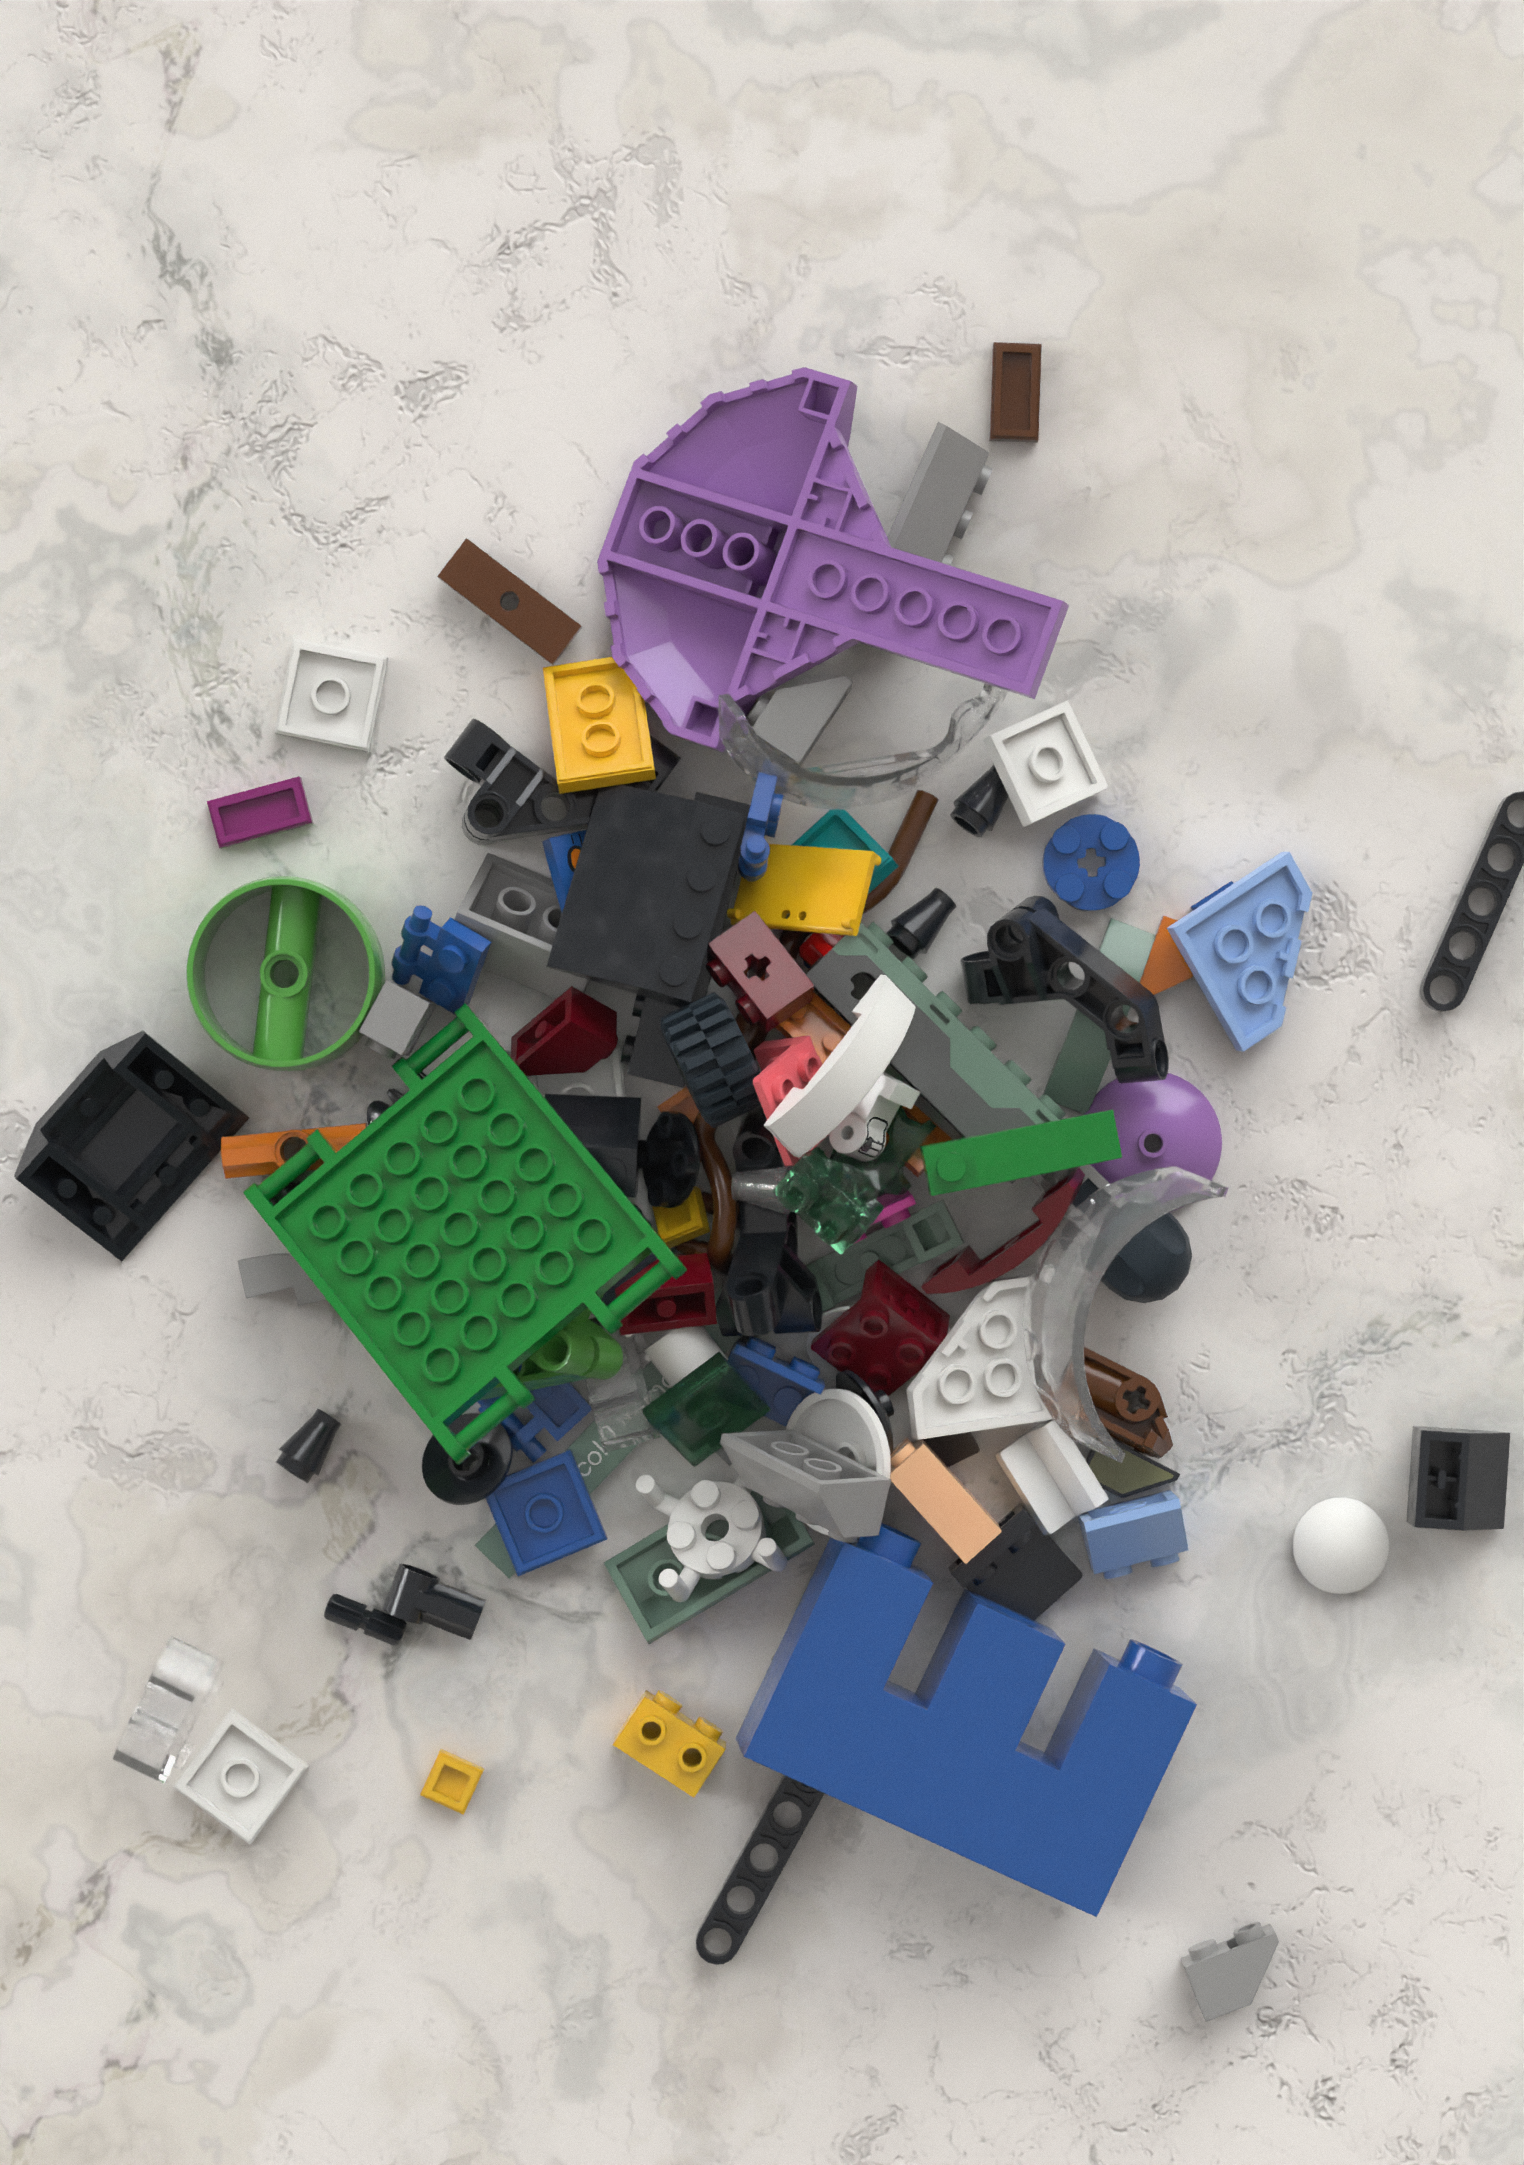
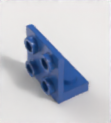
M750 1336L747 1342L737 1339L716 1381L713 1392L785 1427L794 1410L805 1398L815 1392L820 1395L822 1394L825 1382L818 1377L820 1368L796 1356H793L791 1363H788L774 1356L777 1351L775 1346L755 1336Z

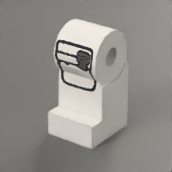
M883 1072L860 1103L829 1133L831 1146L837 1152L864 1162L872 1161L883 1151L886 1144V1131L900 1105L912 1109L920 1091Z

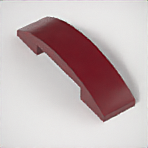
M1080 1167L1040 1195L1031 1209L1039 1218L1037 1221L982 1259L977 1256L970 1245L966 1246L933 1269L922 1284V1289L926 1294L958 1292L990 1282L1020 1265L1045 1243L1074 1202L1085 1177Z

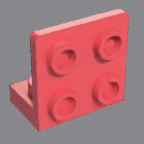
M810 1035L763 1041L754 1049L762 1072L753 1079V1085L766 1119H769L793 1087L804 1089L822 1066ZM773 1135L785 1166H795L817 1146L815 1145L798 1158L794 1157Z

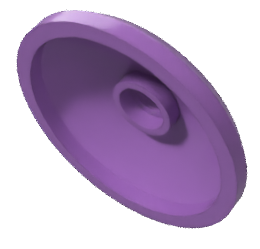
M1168 1073L1165 1080L1121 1084L1115 1079L1095 1095L1089 1111L1083 1115L1113 1109L1122 1158L1091 1165L1128 1202L1140 1193H1151L1171 1212L1189 1204L1206 1189L1219 1165L1222 1151V1134L1218 1117L1212 1105L1194 1085L1181 1077ZM1149 1134H1156L1161 1139L1160 1149L1153 1153L1148 1152L1144 1147V1139Z

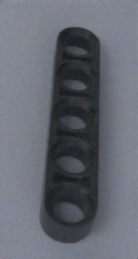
M1524 791L1508 795L1498 805L1423 976L1419 989L1420 996L1424 1004L1432 1010L1440 1012L1453 1010L1464 1000L1524 864V827L1514 826L1510 823L1507 816L1508 807L1513 801H1524ZM1496 844L1508 846L1514 855L1512 866L1503 872L1496 871L1488 863L1489 850ZM1477 888H1485L1494 896V908L1485 916L1475 914L1469 907V895ZM1457 932L1468 933L1475 941V951L1466 960L1457 959L1449 949L1450 939ZM1438 976L1449 977L1456 987L1454 998L1447 1004L1437 1003L1430 995V985Z
M785 1775L782 1776L698 1929L696 1948L700 1957L706 1962L714 1965L725 1964L737 1954L825 1793ZM789 1801L795 1803L800 1808L801 1818L795 1826L785 1828L776 1823L773 1818V1812L778 1804ZM769 1844L774 1847L778 1853L777 1863L772 1868L766 1870L756 1868L750 1860L751 1851L755 1846ZM736 1886L748 1887L755 1896L753 1906L744 1912L733 1910L727 1903V1895L732 1888ZM713 1928L724 1929L729 1933L732 1940L729 1949L721 1954L711 1953L704 1945V1936Z

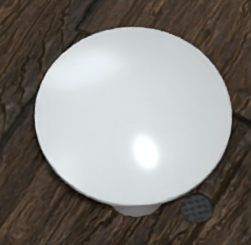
M1331 1498L1317 1503L1302 1516L1293 1530V1555L1298 1569L1311 1584L1326 1592L1347 1594L1367 1587L1380 1575L1388 1558L1389 1539L1384 1523L1373 1509L1353 1498Z

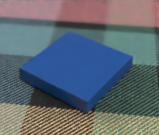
M571 1449L507 1475L502 1484L491 1495L486 1497L517 1576L526 1574L608 1539Z

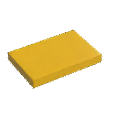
M612 657L543 667L559 794L656 779L645 700L636 690L638 688L626 672L618 666Z

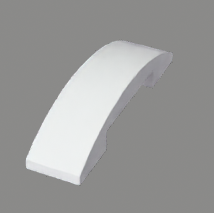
M880 975L853 1009L852 1013L858 1020L805 1088L793 1087L765 1122L764 1126L794 1157L800 1158L812 1149L851 1113L874 1086L901 1045L916 1007L886 975Z

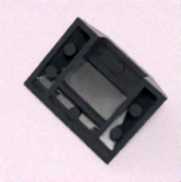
M143 1030L100 1051L37 1121L14 1177L122 1262L221 1151V1137L234 1136L248 1121L249 1117Z

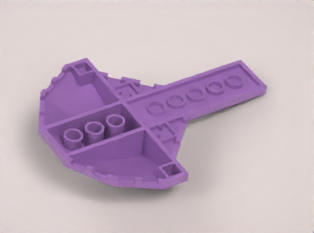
M802 367L792 370L791 375L770 381L761 379L750 382L749 387L725 394L722 391L709 394L700 402L702 407L681 426L678 423L666 433L668 438L647 456L642 454L633 462L597 564L599 574L603 576L607 602H604L605 614L610 619L614 643V645H611L612 658L626 672L638 688L636 690L651 705L663 721V726L673 736L723 753L749 714L757 697L858 643L1035 699L1069 605L1056 598L891 547L848 450L858 387L852 381Z

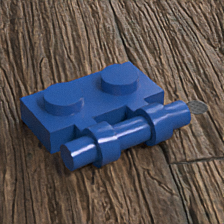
M761 772L758 773L738 862L740 875L749 882L761 879L767 871L770 847L765 840V836L775 838L784 797L782 794L775 793L778 777Z
M416 906L412 916L406 918L401 930L403 943L396 948L391 961L394 969L392 979L399 985H406L410 982L412 975H416L423 980L419 993L456 1015L454 1012L464 1003L468 1006L470 1004L491 941L451 917L440 927L431 921L432 911L428 907ZM423 945L433 950L431 956L421 951Z
M571 1382L529 1390L534 1396L535 1401L527 1409L534 1417L525 1425L514 1413L500 1423L508 1432L513 1449L516 1452L521 1449L532 1463L547 1451L535 1437L536 1434L545 1428L556 1441H559L593 1410V1406ZM501 1396L477 1401L481 1406L478 1411L482 1413Z

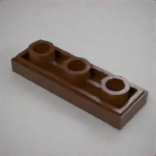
M467 538L437 576L450 588L552 665L556 663L582 629L579 623ZM507 595L517 596L519 598L517 608L511 611L503 609L501 605L503 598Z

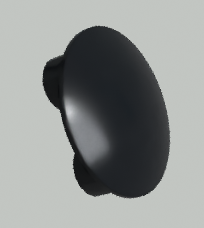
M663 1111L660 1113L657 1121L650 1129L647 1139L640 1140L639 1168L643 1169L644 1180L648 1189V1200L653 1207L675 1208L680 1206L688 1199L697 1181L700 1168L699 1139L691 1120L680 1112Z

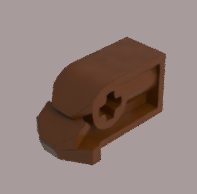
M1084 1346L1078 1348L1053 1397L1054 1408L1133 1447L1134 1450L1144 1455L1158 1459L1163 1457L1172 1448L1173 1442L1164 1421L1168 1416L1156 1385L1148 1378ZM1136 1390L1140 1393L1139 1402L1145 1406L1144 1409L1139 1408L1130 1413L1127 1411L1129 1402L1123 1399V1395L1128 1396Z

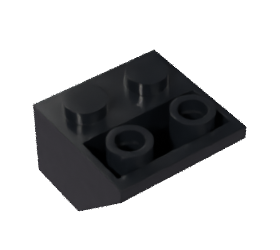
M1413 1426L1406 1522L1417 1528L1462 1531L1504 1529L1510 1433Z

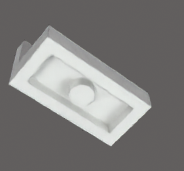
M1059 1417L1033 1427L996 1454L997 1461L1043 1535L1047 1536L1054 1533L1076 1516L1094 1510L1109 1500Z

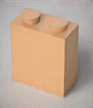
M907 1437L893 1449L890 1474L892 1483L965 1564L1002 1532L996 1520L923 1439L912 1443Z

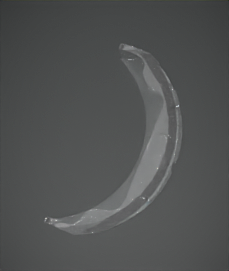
M984 684L978 696L962 702L955 708L951 715L948 733L943 741L935 747L913 752L803 768L779 755L758 736L730 694L718 696L719 738L735 763L755 783L759 772L777 776L775 793L784 795L783 799L814 808L853 809L863 805H876L905 795L943 772L974 741L994 716L1009 691Z
M1177 1166L1154 1168V1170L1137 1173L1114 1183H1109L1090 1194L1089 1198L1078 1205L1066 1218L1061 1220L1054 1232L1046 1240L1036 1259L1037 1269L1029 1277L1024 1296L1022 1311L1024 1348L1029 1374L1043 1404L1058 1426L1072 1440L1121 1463L1126 1454L1113 1441L1098 1416L1089 1392L1084 1366L1086 1321L1094 1294L1104 1273L1122 1248L1146 1226L1182 1206L1206 1199L1226 1197L1229 1188L1225 1185Z

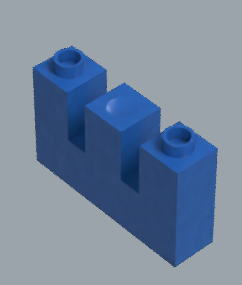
M881 1523L879 1535L859 1537L856 1542H842L830 1537L736 1736V1741L743 1756L1097 1917L1197 1706L1180 1687L1173 1685L1183 1664L1169 1655L1133 1639L1129 1640L1120 1660L1094 1648L1045 1752L1020 1740L1066 1645L1065 1642L1050 1627L964 1588L922 1680L914 1693L888 1681V1678L933 1585L932 1580L922 1568L912 1564L922 1543L884 1523Z

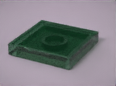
M717 1352L644 1407L642 1412L647 1421L695 1467L722 1447L720 1441L723 1433H740L771 1409L759 1392L720 1352Z

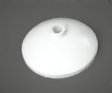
M826 1389L823 1390L821 1395L816 1392L809 1395L797 1406L785 1430H794L890 1479L891 1455L888 1439L878 1416L864 1399L847 1390ZM807 1524L815 1531L828 1535L829 1530L824 1527Z

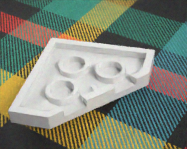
M1030 1274L994 1279L985 1283L907 1388L912 1438L920 1440L1055 1419L1040 1275Z

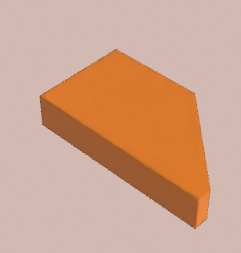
M1162 916L1140 980V984L1146 987L1153 995L1193 977L1191 970L1167 930V927L1177 922V920L1167 916Z

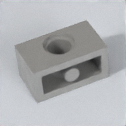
M386 980L359 1030L360 1033L369 1037L365 1046L389 1059H395L398 1053L409 1056L437 1005L395 982Z

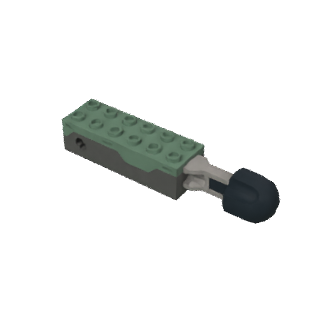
M861 922L857 936L813 933L799 947V956L810 966L806 976L814 984V990L851 1026L858 1020L852 1011L860 1002L851 995L855 986L850 980L855 975H867L873 982L880 975H886L916 1007L912 1021L901 1045L889 1064L914 1089L920 1091V1095L963 1138L1060 1120L1066 1115L1048 1095L1042 1094L1037 1098L1026 1087L1031 1078L1013 1060H1008L1003 1064L991 1052L997 1044L979 1026H973L969 1030L957 1018L963 1011L945 992L941 991L935 996L923 984L928 976L910 957L907 956L901 962L888 949L894 942L876 923L872 922L866 927ZM1091 1164L1080 1166L1085 1177L1074 1202L1065 1215L1090 1239L1082 1250V1263L1108 1289L1124 1300L1144 1304L1163 1300L1178 1290L1189 1273L1192 1258L1189 1237L1178 1220L1151 1193H1140L1128 1202ZM1079 1167L1028 1178L1042 1192H1045ZM1011 1180L1007 1182L1013 1184L1016 1180Z

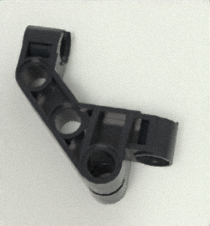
M472 719L444 756L447 763L455 770L481 786L470 801L462 818L464 835L477 845H489L496 841L586 829L588 827L599 788L559 794L557 780L510 746L499 734L479 720ZM650 735L656 779L621 785L657 792L681 757ZM548 797L561 799L566 806V816L558 821L546 818L541 810V802ZM481 809L491 811L496 816L497 826L492 828L481 826L476 821L475 811Z
M1043 896L1026 898L990 927L987 933L988 951L973 953L961 958L966 994L970 1005L990 1003L1005 1005L1065 999L1104 1030L1107 1050H1110L1112 1066L1119 1083L1166 1079L1169 1069V1058L1156 997L1146 987L1059 919L1056 906L1049 899ZM1069 962H1074L1083 969L1084 980L1076 978L1071 973ZM1123 1005H1128L1137 1012L1139 1022H1133L1124 1015Z
M762 1106L743 1115L732 1149L739 1181L740 1236L716 1303V1316L721 1334L724 1337H754L768 1334L772 1330L775 1334L819 1332L822 1326V1302L817 1278L798 1258L796 1166L784 1165L773 1134L764 1126L767 1119Z

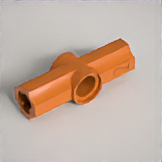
M367 1123L221 1137L222 1167L225 1179L271 1175L287 1161L284 1154L286 1142L293 1137H299L307 1144L306 1138L316 1129L327 1138L336 1152H338L367 1127ZM321 1158L318 1159L306 1171L317 1170L324 1164V1161Z

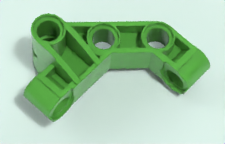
M586 1308L522 1363L520 1372L519 1366L513 1372L528 1390L590 1378L607 1380L614 1377L623 1363L622 1348L603 1328L588 1319L592 1312L589 1308ZM498 1383L480 1400L502 1396L507 1390L501 1383Z

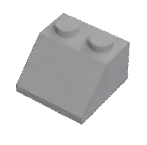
M840 676L778 689L771 699L763 695L748 717V724L752 726L750 739L799 770L850 692L853 681L846 676Z

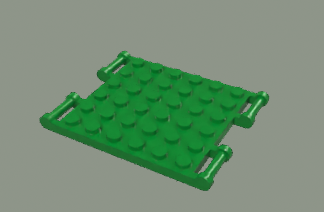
M466 1003L454 1012L457 1017L410 1057L405 1059L402 1056L391 1065L410 1090L350 1142L336 1152L327 1138L316 1129L306 1138L308 1143L259 1185L253 1183L243 1191L246 1198L451 1458L459 1465L471 1455L468 1450L519 1407L525 1409L535 1401L534 1396L513 1371L586 1308H589L603 1327L612 1335L623 1326L621 1320L671 1277L677 1280L687 1271L683 1263L671 1251ZM470 1031L473 1035L471 1039L424 1079H421L418 1074ZM321 1158L324 1161V1164L277 1204L273 1205L271 1199L318 1159ZM653 1252L659 1262L607 1306L600 1297ZM498 1383H501L507 1392L455 1435L448 1426Z

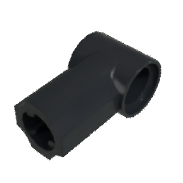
M399 1564L382 1609L399 1619L419 1625L425 1622L471 1640L486 1600L439 1582V1577L425 1570L407 1564Z

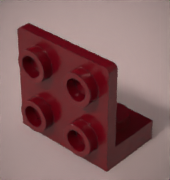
M878 1259L866 1269L861 1299L812 1339L811 1350L838 1371L851 1370L861 1377L874 1392L881 1389L887 1396H890L924 1367L948 1333L950 1315Z

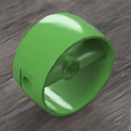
M293 876L267 877L246 883L221 898L205 915L193 936L189 948L186 966L187 990L193 1011L208 1036L226 1053L246 1064L274 1071L306 1070L327 1064L340 1057L363 1037L364 1034L360 1033L359 1030L385 984L384 957L380 942L372 925L361 910L347 897L330 887L309 879ZM271 892L264 959L259 970L261 985L253 1052L232 1039L216 1019L207 996L205 965L211 942L226 918L246 901L258 895ZM323 895L337 904L357 927L367 951L369 984L363 1007L349 1030L327 1049L303 1058ZM290 960L296 964L299 976L294 985L289 988H282L274 979V971L279 963Z

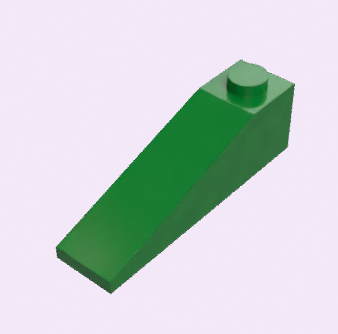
M1113 1109L920 1146L928 1192L931 1196L1122 1158Z

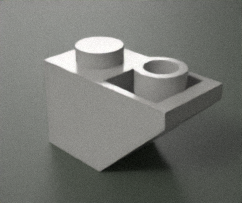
M1260 1922L1247 1924L1233 1932L1234 1938L1219 1944L1214 1939L1200 1942L1188 1949L1190 1955L1181 1958L1206 2022L1252 2004L1279 1943L1277 1935L1270 1924L1263 1927Z

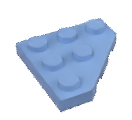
M1290 852L1279 853L1167 927L1168 932L1236 1051L1244 1052L1283 1024L1286 1007L1283 1006L1289 978L1293 979L1302 941L1298 940L1304 912L1309 911L1312 891Z

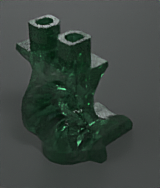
M900 1105L886 1131L889 1135V1142L878 1157L872 1161L864 1162L839 1153L833 1148L831 1156L828 1158L825 1152L818 1146L806 1152L772 1192L787 1209L795 1212L811 1227L821 1240L828 1246L831 1245L840 1255H843L859 1240L885 1208L876 1200L878 1197L886 1193L904 1195L911 1188L912 1185L903 1175V1168L937 1126L930 1120L918 1123L908 1118L902 1105Z

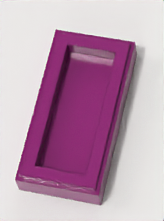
M300 776L207 801L218 846L221 849L314 824Z

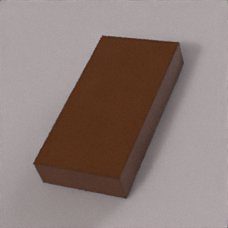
M993 342L989 441L1038 442L1042 344Z

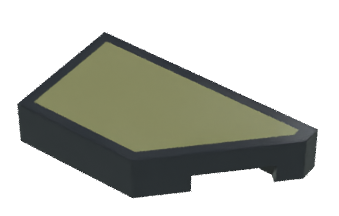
M1099 1433L1086 1458L1087 1464L1102 1488L1120 1498L1177 1481L1180 1473L1102 1433Z

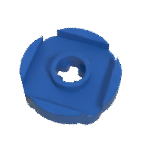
M1087 814L1070 819L1053 833L1044 849L1042 866L1047 885L1060 900L1078 910L1098 911L1115 905L1130 893L1132 886L1138 878L1140 856L1135 840L1123 824L1107 816ZM1086 849H1094L1097 857H1104L1105 866L1097 868V876H1088L1085 868H1078V859L1086 856Z

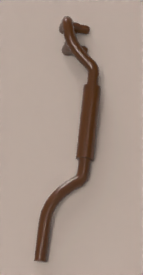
M923 790L916 791L888 851V854L899 867L867 895L863 914L872 910L883 901L901 880L939 799ZM783 930L779 942L795 961L799 954V947L813 932ZM762 972L761 974L755 976L761 978L765 974V972ZM738 1012L735 1021L754 1060H756L754 1049L765 1041L768 1033L765 1034L757 1023L753 1025L748 1024ZM698 1112L693 1125L699 1139L700 1162L712 1192L711 1194L704 1191L701 1194L706 1213L713 1215L712 1229L709 1242L691 1239L674 1248L683 1255L707 1252L711 1270L725 1276L733 1256L731 1250L735 1230L740 1228V1203L736 1198L734 1183L727 1162L715 1141V1133L718 1127L713 1128L704 1121L700 1112Z

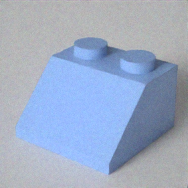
M1171 1490L1096 1508L1078 1515L1091 1570L1094 1574L1103 1572L1105 1579L1130 1574L1133 1572L1131 1565L1149 1560L1151 1567L1179 1561L1178 1553L1189 1550L1180 1501Z

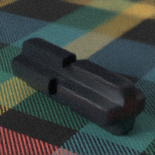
M333 1594L330 1597L324 1611V1617L327 1620L355 1631L361 1628L365 1630V1635L393 1646L401 1642L407 1625L404 1620L377 1609H373L371 1612L366 1610L367 1605L339 1594Z

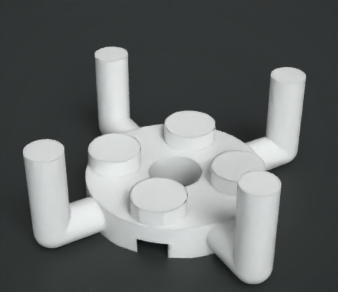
M643 1475L638 1478L636 1488L652 1508L670 1516L667 1540L673 1553L683 1564L684 1568L680 1575L673 1569L663 1570L659 1575V1583L676 1602L686 1601L701 1577L712 1580L722 1579L721 1576L744 1571L754 1561L776 1572L786 1568V1556L773 1539L766 1538V1529L761 1509L750 1495L752 1490L745 1487L739 1475L734 1484L723 1481L702 1480L696 1483L692 1490L687 1492L680 1500L665 1493L651 1476ZM713 1521H728L729 1530L724 1538L719 1541H709L706 1539V1529Z

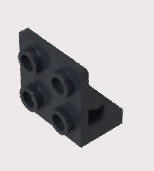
M1019 1503L998 1522L1002 1532L967 1564L958 1558L948 1568L951 1575L963 1588L966 1587L980 1596L1035 1621L1083 1577V1574L1049 1535H1043L1033 1517Z

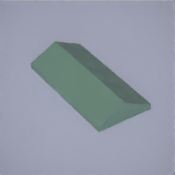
M753 1490L751 1491L750 1495L759 1505L763 1515L766 1538L774 1540L786 1556L787 1561L815 1545L805 1524L795 1518V1512L787 1508L768 1505L763 1501V1495ZM713 1521L706 1529V1539L709 1541H719L724 1538L729 1530L728 1521ZM668 1524L604 1562L648 1644H651L772 1570L754 1561L744 1571L721 1576L722 1579L712 1580L701 1577L689 1598L684 1602H676L659 1583V1575L663 1570L673 1569L680 1575L684 1568L668 1543Z

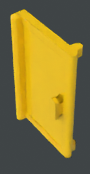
M769 844L770 854L767 860L765 875L754 882H749L741 877L734 908L727 910V917L731 919L732 926L756 911L769 929L857 936L874 866L881 864V857L873 851Z

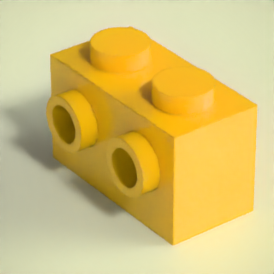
M645 1690L615 1736L613 1746L694 1798L726 1750V1742L720 1739L723 1731L703 1717L699 1716L696 1722L679 1712L683 1705L667 1693L658 1690L656 1695H653Z

